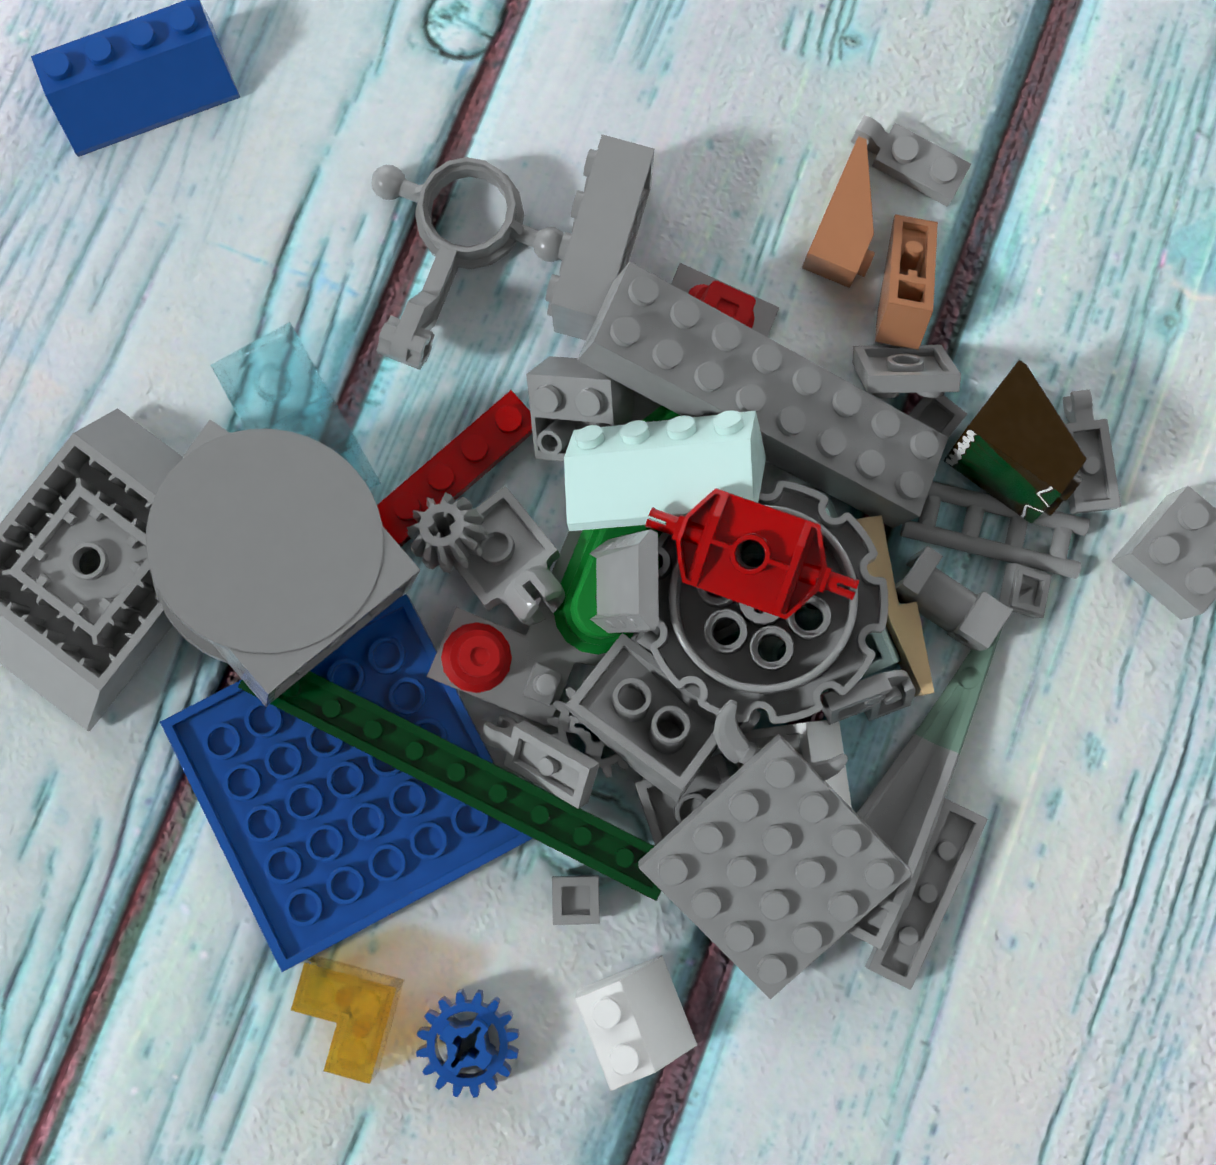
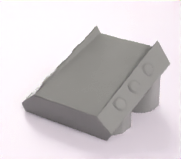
M650 529L608 539L589 553L596 558L597 615L590 620L607 633H646L656 630L657 626H659L658 533Z

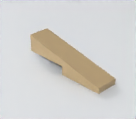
M882 515L856 519L867 532L878 552L875 561L867 565V570L871 576L883 577L887 581L888 615L886 627L901 659L898 664L901 670L908 673L915 687L914 697L935 693L917 602L901 605L898 603Z

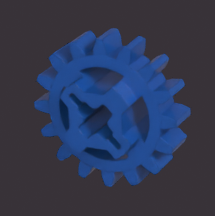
M464 989L458 990L456 1002L453 1004L446 996L441 997L438 1001L441 1013L429 1009L424 1017L432 1026L420 1027L417 1032L419 1038L427 1041V1044L422 1045L416 1051L417 1057L429 1058L428 1064L422 1071L423 1074L429 1075L436 1071L439 1078L435 1087L440 1090L447 1082L453 1084L454 1097L460 1095L463 1087H469L473 1098L478 1097L482 1083H485L492 1091L495 1090L498 1085L495 1074L499 1073L502 1076L508 1077L512 1070L505 1061V1058L517 1059L519 1053L518 1048L509 1045V1042L517 1039L520 1034L519 1029H507L506 1025L513 1017L512 1011L499 1014L497 1008L500 998L495 997L489 1004L484 1003L483 990L480 989L476 992L473 1000H467ZM466 1011L478 1013L475 1018L462 1021L454 1016L450 1017ZM491 1024L495 1026L499 1036V1051L496 1050V1046L490 1043L488 1029ZM478 1026L481 1027L476 1036L477 1040L474 1045L476 1048L471 1047L467 1052L464 1051L460 1058H456L461 1049V1038H466ZM438 1035H440L439 1039L446 1043L448 1058L445 1062L438 1050ZM476 1065L483 1070L471 1074L460 1072L462 1068Z

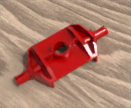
M715 488L686 516L680 515L677 517L652 507L648 516L665 521L666 524L651 518L646 521L645 527L672 535V539L676 540L678 564L683 583L783 619H788L818 591L823 593L824 590L853 600L856 591L840 586L838 583L857 589L860 582L858 579L856 580L831 571L832 568L827 567L821 524L725 492L719 488ZM755 540L762 545L765 551V559L759 567L750 569L738 562L736 550L741 542Z

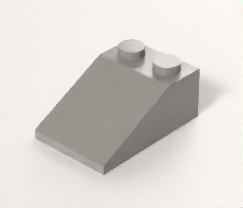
M623 633L566 704L568 711L639 775L676 802L680 800L718 748L714 735L717 715L698 705V699L701 694L700 688L694 684H690L684 689L676 688L663 673L654 656Z

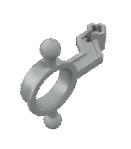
M464 157L447 161L432 171L425 183L421 185L406 180L402 171L394 165H383L373 173L371 184L376 195L385 200H394L401 196L417 203L415 217L420 238L432 255L435 256L422 291L408 300L401 319L390 315L389 320L384 323L376 349L380 355L421 370L430 355L435 336L430 330L437 322L459 267L475 269L492 265L507 255L517 241L533 247L537 256L544 261L554 262L559 260L558 254L564 235L563 232L554 227H546L538 231L523 225L524 211L520 192L508 175L485 160ZM466 177L485 179L499 189L507 203L505 221L497 234L486 242L473 246H462L447 241L435 230L431 219L433 201L441 189L454 180Z

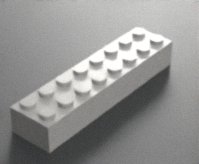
M629 262L612 282L577 361L681 416L700 417L718 415L730 410L738 412L756 411L767 462L871 517L882 515L883 523L891 528L920 517L948 437L632 262Z

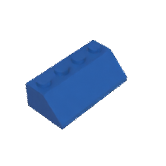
M184 0L31 56L44 94L78 157L240 98L213 24L200 0Z

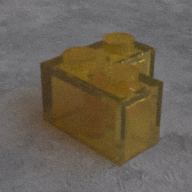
M316 955L304 962L291 1011L337 1023L324 1072L368 1084L372 1082L381 1066L404 979Z

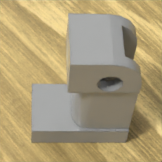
M926 546L909 559L906 565L911 568L904 579L895 584L898 602L901 604L917 602L921 615L947 631V635L959 643L976 651L988 649L1013 610L985 591L976 595L937 569L936 566L943 556L929 546Z

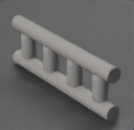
M932 481L918 522L908 521L902 524L900 536L1012 564L1017 563L1033 569L1076 579L1081 570V562L1067 559L1071 535L1074 533L1085 536L1089 530L1090 519L1055 511L1051 516L1043 512L1033 524L1054 529L1049 554L1025 549L1023 544L1028 521L991 495ZM941 501L967 507L962 533L935 527ZM984 512L1010 518L1005 543L979 537Z

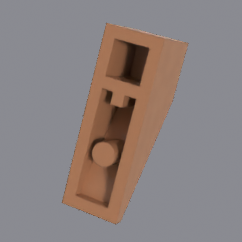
M860 136L856 140L802 266V269L850 288L856 275L865 277L875 255V252L868 250L874 235L867 139Z
M895 214L877 310L875 342L919 350L934 307L938 222Z

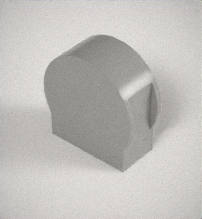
M248 429L232 432L210 440L191 451L178 462L160 485L150 508L146 526L147 559L157 598L167 618L175 629L197 649L217 660L228 663L266 707L411 588L420 572L418 566L382 526L374 497L365 481L352 465L337 452L321 442L298 433L279 429Z

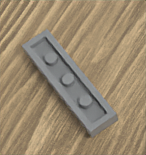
M945 798L908 909L905 908L886 950L882 951L873 947L865 965L867 969L909 990L912 989L988 820L987 818Z

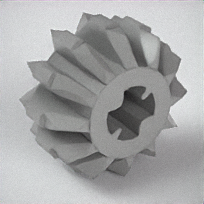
M445 492L440 504H436L433 499L427 497L426 503L429 509L425 512L413 510V517L417 524L407 527L409 537L414 540L411 543L412 552L416 557H423L422 562L427 568L432 570L440 565L443 572L450 574L455 562H458L462 568L468 569L469 561L466 557L469 554L482 556V549L477 542L487 539V531L484 526H481L484 522L483 515L479 509H472L470 501L463 496L455 502L452 495ZM450 530L451 534L445 537L444 533Z

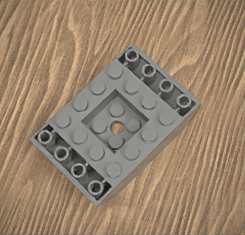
M118 408L74 432L0 523V664L87 731H91L173 626L164 613L155 592L147 559L146 526L150 508L160 485L169 472L184 457ZM89 550H97L101 559L98 569L91 574H83L79 567L81 556Z

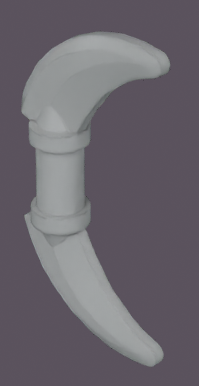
M729 700L723 705L716 717L714 726L715 740L719 749L729 761L745 764L761 749L756 747V743L748 741L742 733L736 717L737 701ZM840 754L828 760L807 763L824 780H828L844 768L848 761V756Z

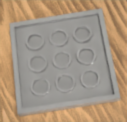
M779 733L638 861L639 869L769 999L773 998L912 875L910 868Z

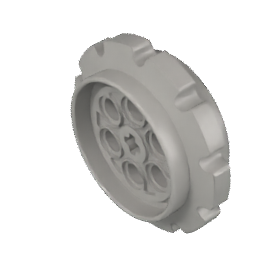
M779 481L776 489L771 494L760 492L758 503L821 524L827 567L832 568L831 571L860 580L857 589L838 583L840 586L856 591L853 600L824 590L823 593L818 591L802 606H814L822 613L823 622L816 630L807 631L800 628L795 621L797 611L788 619H783L766 612L760 614L756 612L755 608L725 597H711L705 590L683 583L678 564L676 540L672 539V535L662 533L658 539V555L663 558V565L658 570V627L660 629V637L650 645V650L663 673L676 688L684 689L690 684L698 685L701 691L698 699L700 707L718 715L724 704L729 700L737 701V721L743 723L749 722L752 712L756 709L767 711L769 720L773 724L800 720L822 710L823 705L820 695L824 690L832 689L841 696L848 693L863 677L875 658V652L866 645V636L870 633H882L887 622V581L883 577L871 576L867 570V565L875 561L878 555L867 532L850 513H844L838 518L830 517L826 513L828 497L809 487L788 481ZM745 540L739 544L736 550L737 560L746 568H757L746 565L742 561L741 555L748 545L760 543L755 540ZM731 620L740 627L739 638L731 645L724 646L718 644L713 634L715 627L721 621ZM776 636L785 643L786 652L779 661L767 662L759 656L758 646L764 638Z

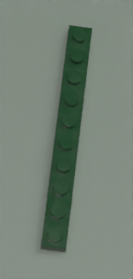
M309 671L270 703L655 901L658 900L661 890L639 869L638 861L654 845L581 808L577 809L554 794L332 681ZM241 680L238 688L257 697L246 683Z

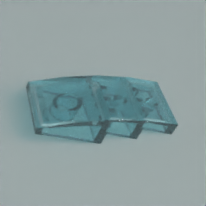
M291 322L211 364L215 375L246 430L279 429L310 437L323 443L346 459L365 481L369 490L381 484L379 477Z

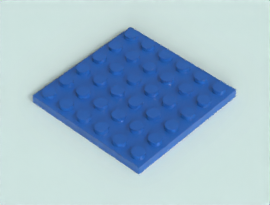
M407 594L398 598L311 670L333 683L495 764L485 743L481 740V735L457 689L427 677L437 650ZM241 680L160 721L281 972L533 839L271 704L266 707L259 698L238 688Z

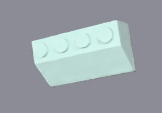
M730 410L718 415L700 417L683 415L671 420L653 422L636 420L625 425L606 427L590 425L582 429L573 430L564 456L566 515L569 531L646 525V521L649 518L666 523L665 521L648 516L652 507L677 517L680 515L686 516L715 488L758 503L766 454L756 411L738 412Z

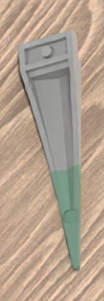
M1002 628L988 649L982 651L971 649L914 735L857 812L865 823L900 857L912 872L908 879L847 931L882 951L886 950L905 908L908 909Z

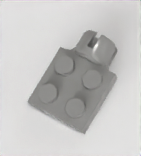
M504 486L476 507L484 517V522L481 526H484L487 531V539L477 542L482 549V556L469 554L466 557L469 561L468 569L462 568L458 562L454 563V568L488 611L497 605L505 604L509 606L520 622L528 626L535 625L546 619L538 609L539 606L535 602L537 598H542L552 613L561 606L565 599L562 585L550 571L553 562L560 558L561 555L509 489ZM447 530L444 533L445 537L451 534V531Z

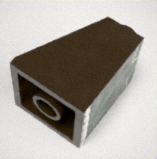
M1018 360L967 426L943 461L1032 524L1043 512L1051 516L1061 503L1067 501L1083 480V478L1077 475V472L1087 458L1028 366Z

